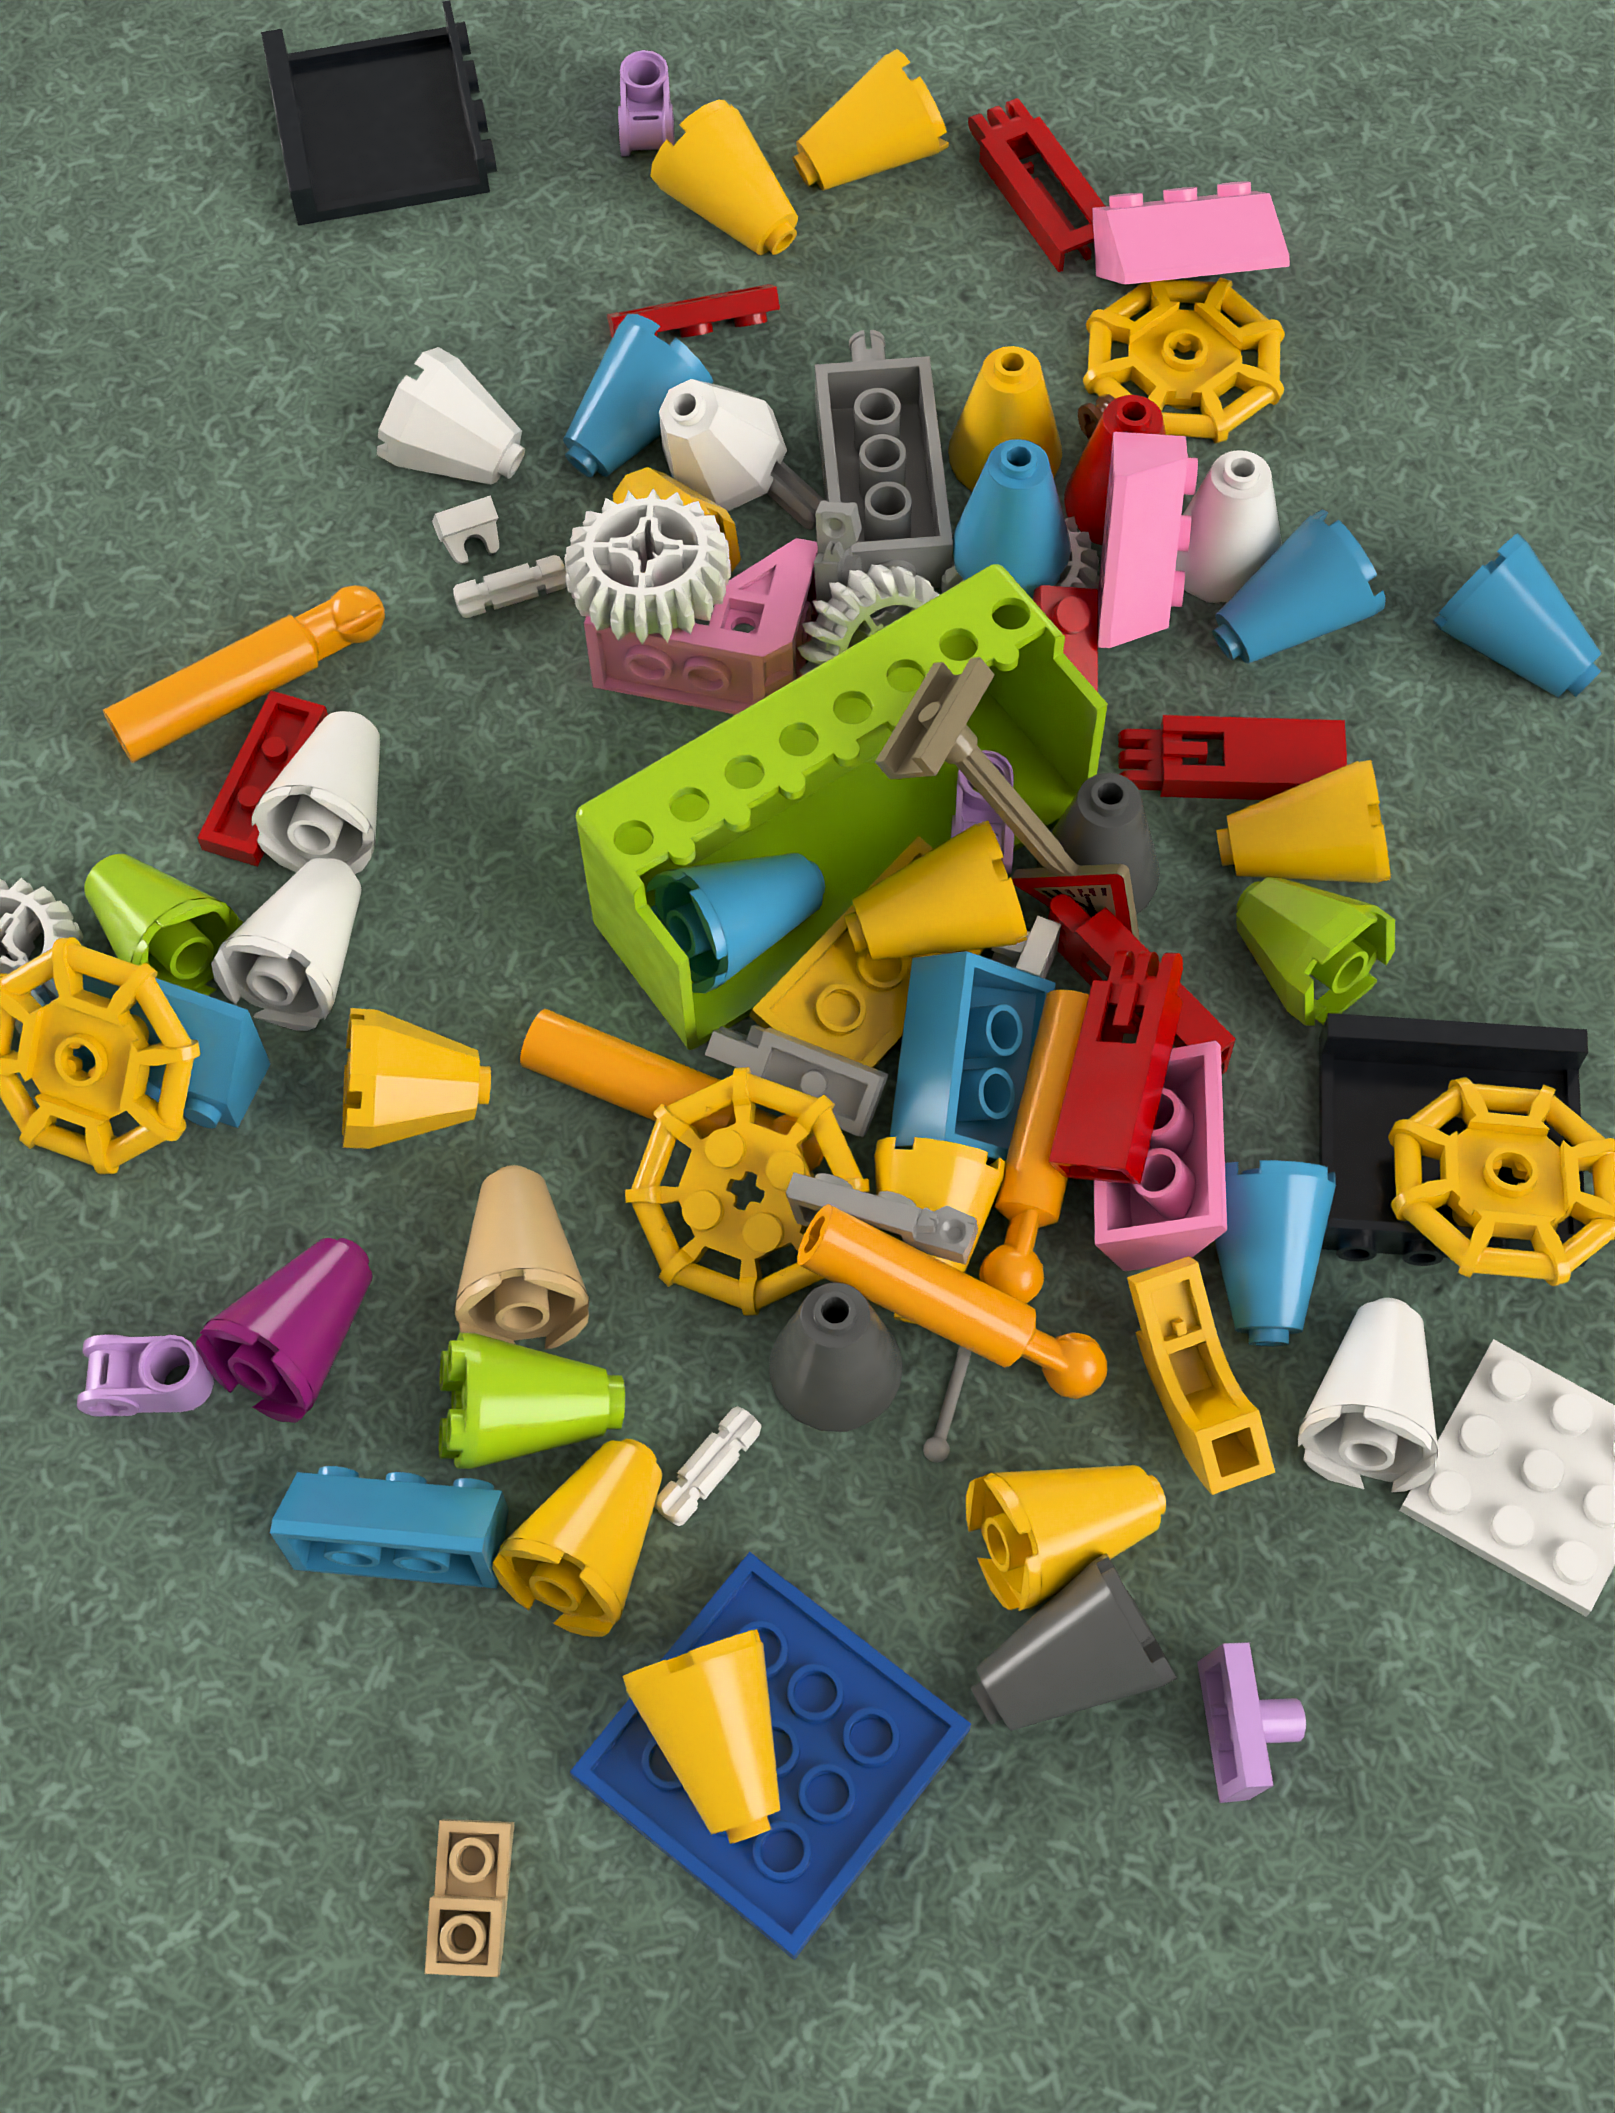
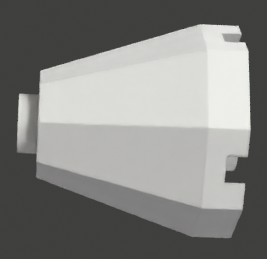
M439 347L422 352L414 364L424 369V371L417 380L407 375L403 378L378 429V439L385 443L377 446V455L398 467L490 485L496 483L502 475L510 479L518 469L525 454V448L520 446L522 430L457 357Z
M694 379L669 389L659 410L662 448L672 478L723 507L727 512L768 493L774 480L771 475L772 469L776 461L781 464L787 448L773 410L767 402L724 386Z

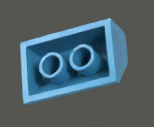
M968 951L912 958L890 1137H896L895 1149L912 1150L914 1137L929 1138L988 1152L986 1165H991L999 1158L1003 1159L1006 1163L1046 994L1055 990V982Z
M83 974V987L86 991L111 999L113 994L120 988L119 986ZM155 978L190 1039L198 1040L201 1055L194 1058L183 1116L193 1123L206 1128H216L218 1122L238 1128L271 1064L249 1011ZM137 1002L129 1011L146 1023L149 1030V1045L161 1043V1040ZM83 1046L79 1049H73V1055L82 1060L83 1071L88 1073L92 1067L96 1066L95 1058L87 1047ZM166 1064L150 1066L145 1094L159 1102Z
M324 1466L319 1468L318 1474L297 1472L272 1519L270 1534L293 1570L497 1588L498 1579L492 1567L493 1561L499 1553L500 1545L504 1542L509 1508L502 1491L494 1490L493 1484L479 1479L460 1478L454 1480L453 1486L426 1484L427 1480L412 1473L392 1472L386 1475L385 1480L359 1478V1473L352 1469Z

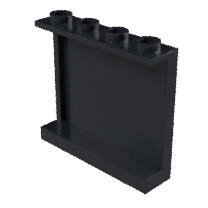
M450 0L442 2L446 27L289 54L282 29L261 32L289 192L298 226L490 192L487 174L497 172L491 139H480V133L488 132L485 109L482 99L472 100L471 94L480 93L474 60L463 61L462 56L471 54L465 21L455 23Z
M1328 1013L1319 1037V1165L1328 1167V1173L1335 1172L1336 1188L1322 1249L1336 1250V1255L1347 1261H1367L1376 1257L1377 1253L1403 1255V1260L1406 1263L1416 1266L1435 1265L1440 1263L1443 1258H1449L1409 1221L1398 1220L1391 1208V1202L1396 1197L1394 1147L1390 1144L1388 1135L1394 1123L1402 1119L1408 1120L1447 1091L1451 1080L1463 1077L1470 1079L1473 1084L1539 1090L1542 1089L1543 1085H1547L1556 1089L1554 1095L1581 1117L1579 1069L1588 1054L1587 1029ZM1488 1111L1489 1113L1527 1116V1114ZM1456 1116L1438 1130L1449 1136L1457 1131V1135H1459L1467 1128V1124L1462 1118ZM1544 1121V1124L1550 1128L1547 1134L1549 1139L1559 1147L1563 1140L1571 1147H1574ZM1422 1155V1183L1440 1180L1439 1160ZM1500 1168L1497 1177L1501 1181L1511 1185L1525 1183L1524 1179H1518L1513 1176L1512 1168ZM1580 1171V1191L1584 1192V1171ZM1447 1204L1436 1209L1470 1240L1474 1230L1473 1227H1460L1454 1221L1452 1209ZM1569 1216L1559 1224L1556 1233L1563 1244L1586 1225ZM1491 1237L1488 1247L1534 1251L1531 1240ZM1587 1260L1584 1263H1582L1579 1267H1584Z

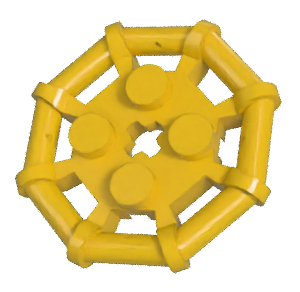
M1220 277L1217 282L1175 279L1144 282L1106 309L1095 310L1089 316L1086 322V329L1090 333L1088 372L1083 377V384L1089 394L1096 393L1099 397L1104 394H1110L1116 399L1121 396L1132 395L1121 385L1131 380L1148 395V399L1153 401L1160 408L1161 412L1165 405L1181 410L1200 407L1201 414L1162 412L1166 435L1212 438L1216 444L1226 441L1229 432L1269 403L1276 405L1284 393V386L1280 381V343L1285 337V332L1278 320H1269L1231 288L1232 281ZM1180 303L1195 304L1194 310H1181L1179 305ZM1146 307H1149V310L1151 309V311L1135 322L1130 319ZM1223 310L1241 327H1237L1232 321H1230L1225 315H1223L1221 311ZM1117 341L1128 344V356L1111 360V343ZM1178 349L1182 353L1192 350L1196 353L1194 359L1183 360L1175 357L1173 350ZM1250 349L1258 351L1257 367L1243 364L1241 351ZM1234 386L1246 392L1222 409L1219 397Z
M67 937L58 938L50 950L8 974L0 973V1098L21 1131L19 1140L29 1149L36 1145L92 1165L98 1174H115L123 1163L166 1140H178L185 1131L187 1125L183 1114L194 1058L201 1055L198 1040L190 1039L155 979L158 972L148 963L138 966L81 946L76 938ZM83 974L119 986L120 988L113 994L111 999L86 991L83 987ZM53 978L59 997L42 1007L32 997L31 991ZM137 1002L161 1040V1043L149 1045V1030L146 1023L129 1011ZM16 1019L23 1023L18 1052L11 1050ZM83 1046L87 1047L95 1058L96 1066L92 1067L88 1073L83 1071L82 1060L73 1055V1049H79ZM166 1064L159 1102L145 1094L150 1066ZM19 1072L25 1082L31 1078L40 1091V1094L35 1096L40 1106L38 1109L16 1073ZM127 1111L140 1125L117 1137L113 1133L109 1119ZM57 1118L85 1127V1135L55 1125Z
M749 1067L734 1068L733 1075L669 1106L662 1103L653 1112L657 1119L632 1188L625 1190V1203L632 1204L661 1269L659 1279L668 1287L673 1283L738 1307L742 1309L744 1316L759 1315L760 1308L824 1279L801 1267L797 1262L762 1278L759 1260L768 1256L769 1253L791 1244L799 1251L806 1226L797 1224L787 1199L786 1191L794 1172L815 1178L813 1172L809 1170L801 1145L813 1135L817 1139L832 1174L847 1181L855 1190L866 1193L870 1192L869 1179H863L832 1111L835 1104L826 1095L817 1098L753 1075ZM731 1104L734 1106L736 1123L726 1128L717 1129L705 1138L701 1136L695 1127L690 1125ZM756 1104L798 1119L789 1133L784 1135L754 1124ZM676 1140H679L692 1149L679 1186H660ZM748 1172H753L757 1175L756 1186L765 1191L764 1198L761 1203L750 1201L746 1209L742 1210L736 1205L738 1196L731 1192V1188L735 1180L743 1181ZM679 1202L682 1207L683 1219L691 1227L695 1237L681 1249L660 1204L668 1205ZM708 1248L714 1249L741 1260L740 1278L738 1280L696 1263L701 1260Z
M1463 1077L1451 1080L1447 1091L1408 1120L1402 1119L1394 1123L1388 1135L1389 1142L1394 1147L1396 1197L1391 1202V1208L1398 1220L1409 1221L1460 1267L1459 1274L1471 1278L1473 1273L1544 1279L1549 1285L1556 1286L1567 1283L1570 1280L1572 1271L1608 1242L1615 1240V1139L1603 1137L1554 1095L1556 1089L1547 1085H1543L1542 1089L1539 1090L1473 1084L1470 1079ZM1488 1111L1527 1114V1116L1489 1113ZM1456 1116L1462 1118L1467 1124V1128L1459 1135H1457V1131L1449 1136L1438 1130ZM1544 1121L1574 1147H1571L1564 1140L1559 1147L1549 1139L1547 1134L1550 1128L1544 1124ZM1422 1155L1439 1160L1440 1180L1422 1183ZM1500 1168H1512L1513 1176L1518 1179H1524L1525 1183L1511 1185L1501 1181L1497 1177ZM1580 1171L1592 1173L1594 1195L1580 1191ZM1447 1204L1452 1209L1454 1221L1460 1227H1473L1474 1230L1470 1240L1436 1209ZM1569 1216L1586 1225L1563 1244L1556 1233L1559 1224ZM1491 1237L1531 1240L1534 1251L1488 1247Z

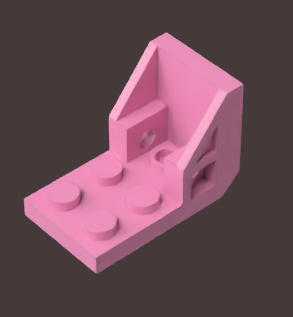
M796 538L730 579L729 584L726 585L723 604L714 605L709 626L695 623L691 634L680 628H675L672 630L668 643L660 633L649 634L643 645L636 637V633L629 632L618 641L612 632L611 626L597 631L594 623L591 622L590 616H586L584 629L593 687L736 715L801 677L803 674L799 670L806 664L807 659L801 656L797 647L811 641L812 637L805 632L801 623L816 622L818 618L813 601H817L814 561L818 554L817 542ZM743 623L754 627L749 633L733 630L735 626Z

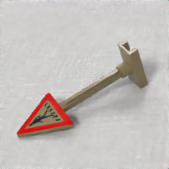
M980 657L970 658L962 674L953 675L943 662L933 663L875 763L889 779L936 776L944 761L948 764H955L1037 861L1045 867L1016 869L1011 878L1015 886L1050 907L1053 897L1060 894L1068 895L1091 918L1106 907L1140 941L1129 868L1124 864L1077 865L1064 851L1054 835L977 746V736L966 724L995 676L994 673Z

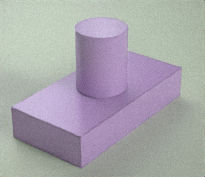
M1224 1643L1197 1662L1220 1803L1250 1800L1271 1788L1273 1781L1266 1743L1300 1742L1306 1730L1304 1708L1298 1699L1259 1700L1250 1643Z

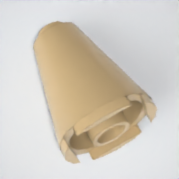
M506 1166L489 1175L481 1184L454 1307L456 1321L459 1322L460 1332L476 1333L515 1344L514 1340L546 1337L545 1349L556 1348L575 1338L588 1323L589 1297L544 1178L538 1173L522 1166Z

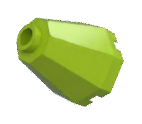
M1266 877L1262 882L1252 883L1243 891L1237 902V931L1287 1012L1305 1026L1315 1025V1019L1324 1025L1328 1013L1342 1014L1376 984L1378 979L1369 973L1376 959L1386 966L1395 952V919L1373 904L1277 877ZM1309 975H1312L1329 988L1318 1000L1314 999V979Z

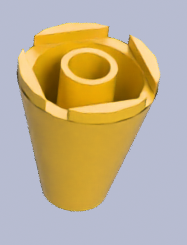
M898 49L884 55L796 141L799 153L793 156L792 159L799 175L808 187L816 182L821 190L824 191L938 154L949 147V142L939 138L947 133L934 99L921 76L914 80L908 78L902 68L911 62Z
M720 99L703 105L679 124L686 133L674 146L666 139L659 148L652 163L651 178L663 192L756 254L764 255L768 251L773 255L781 253L793 242L797 235L795 226L798 222V215L739 110L734 108L732 104L729 105L725 100Z
M1015 346L1002 347L994 350L986 357L952 433L948 448L949 463L956 478L972 492L991 451L997 445L1008 440L1022 439L1040 446L1048 456L1053 478L1060 467L1062 446L1042 368L1037 357L1024 348Z
M1356 761L1227 815L1228 828L1216 830L1222 866L1234 864L1236 876L1277 877L1283 879L1378 883L1390 880L1391 873L1384 824H1382L1380 801L1372 761Z
M989 821L970 826L853 898L852 903L855 912L845 915L844 919L855 951L858 952L868 948L871 959L878 960L1011 946L1026 941L1028 934L1012 879L1011 877L1008 878L1001 860L1004 856Z
M886 1137L877 1140L874 1154L876 1196L881 1191L895 1192L909 1198L921 1209L927 1207L932 1211H936L948 1205L976 1218L978 1233L966 1265L933 1256L965 1273L1003 1181L1005 1161L999 1158L988 1166L986 1165L988 1152L942 1140L914 1137L912 1150L895 1149L896 1137ZM894 1313V1319L902 1322L916 1324Z
M633 1439L607 1441L500 1545L499 1553L493 1561L492 1570L500 1585L516 1602L530 1610L536 1599L563 1612L553 1624L581 1636L603 1637L610 1632L613 1625L622 1616L663 1477L662 1471L656 1463L657 1458L653 1451L646 1445Z
M1137 1465L987 1473L970 1481L966 1493L968 1531L981 1529L982 1536L992 1558L977 1557L987 1584L1003 1607L1008 1610L1019 1608V1611L1032 1609L1058 1593L1094 1559L1107 1553L1111 1560L1157 1531L1160 1526L1161 1515L1166 1510L1165 1495L1159 1481L1153 1475H1147Z
M758 1630L747 1631L623 1675L628 1695L711 1835L726 1831L729 1843L732 1844L771 1830L767 1816L780 1810L764 1645L761 1642Z

